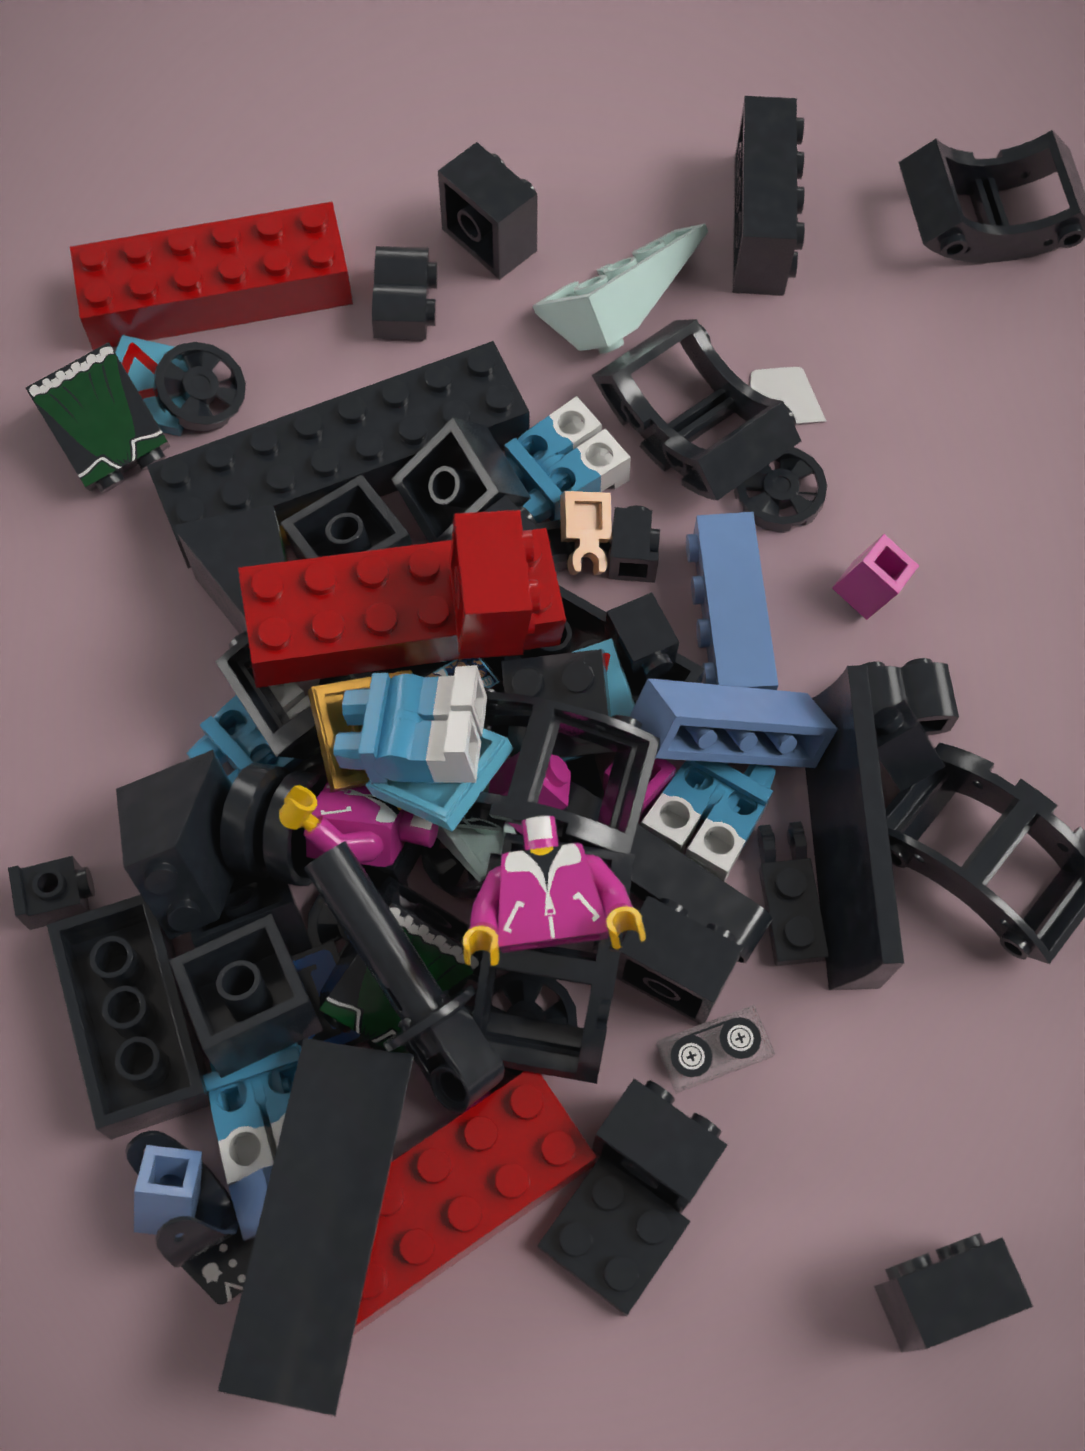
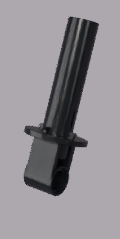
M345 841L313 860L304 867V870L401 1019L398 1023V1027H401V1030L385 1041L383 1046L388 1052L405 1045L410 1054H414L413 1059L429 1082L436 1099L452 1112H463L500 1083L504 1077V1066L499 1054L490 1046L464 1006L473 997L476 990L473 985H470L451 997L448 994L450 990L442 991Z

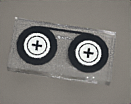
M755 1005L656 1042L675 1094L772 1058L775 1054Z

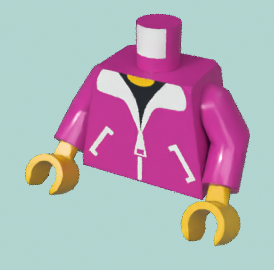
M327 783L316 799L310 790L297 785L284 798L285 804L279 811L280 822L285 827L299 829L302 826L305 829L306 857L316 859L346 841L360 864L381 867L393 865L406 842L429 848L432 847L439 828L438 825L372 796L366 786L330 792L329 783Z
M538 816L521 822L525 850L502 854L501 866L488 872L472 906L470 929L463 937L464 962L466 965H471V955L479 950L488 951L490 953L491 966H495L499 962V948L502 953L603 940L608 939L609 935L612 946L615 949H620L621 945L618 936L622 932L627 930L637 932L641 942L646 939L641 914L632 907L624 885L604 861L598 856L585 854L581 843L559 846L555 817Z

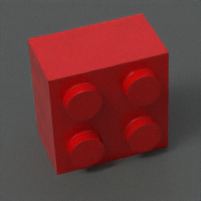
M520 510L454 514L449 567L459 659L523 655L527 635H534L535 633L534 613L540 612V589L537 579L529 580L528 563H533L534 542L532 531H523Z

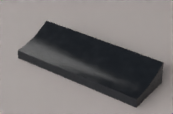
M867 665L847 666L841 676L831 686L812 698L837 727V731L816 768L805 767L819 903L829 954L826 960L829 990L880 989L904 964Z
M304 1037L218 1392L336 1416L414 1054L360 1048Z

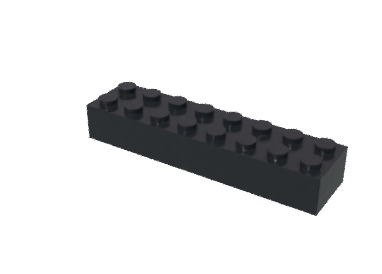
M494 341L146 466L189 569L191 566L177 534L176 524L273 504L278 525L282 526L280 522L360 475H363L379 497L398 491L391 479L453 417L487 426L503 452L505 451L504 445L515 437L518 440L522 434L530 429V411Z

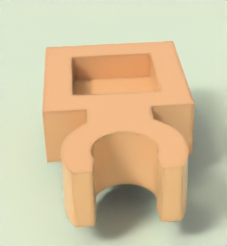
M565 491L560 495L561 542H574L575 550L568 558V571L570 575H576L581 572V558L585 556L593 562L594 575H601L607 568V557L599 547V543H607L612 540L611 493Z

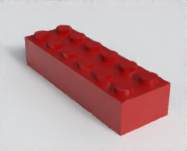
M333 201L70 247L79 316L92 350L108 342L111 347H118L122 335L151 341L353 304L348 269Z
M546 528L531 530L534 542L533 563H528L529 580H538L540 612L534 613L535 633L534 635H527L524 650L560 645L566 623ZM451 540L239 567L238 572L256 688L459 659L449 567Z
M524 1071L391 1162L354 1334L595 1165L597 1156L541 1074Z

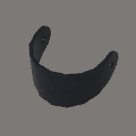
M146 1131L132 1138L127 1144L125 1153L127 1161L137 1175H139L146 1145L189 1149L165 1133ZM203 1162L201 1190L195 1218L191 1216L173 1218L161 1226L155 1237L158 1250L173 1267L178 1268L236 1234L239 1228L231 1197L214 1173ZM183 1233L181 1237H175L177 1234Z

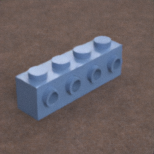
M753 512L697 515L693 534L686 535V556L688 563L695 562L697 576L691 577V595L693 605L701 604L703 619H697L696 623L698 647L707 649L708 663L702 664V667L705 668L702 682L704 684L777 690L778 678Z
M649 678L629 716L641 722L642 730L660 738L655 757L657 759L816 768L837 731V727L808 693Z

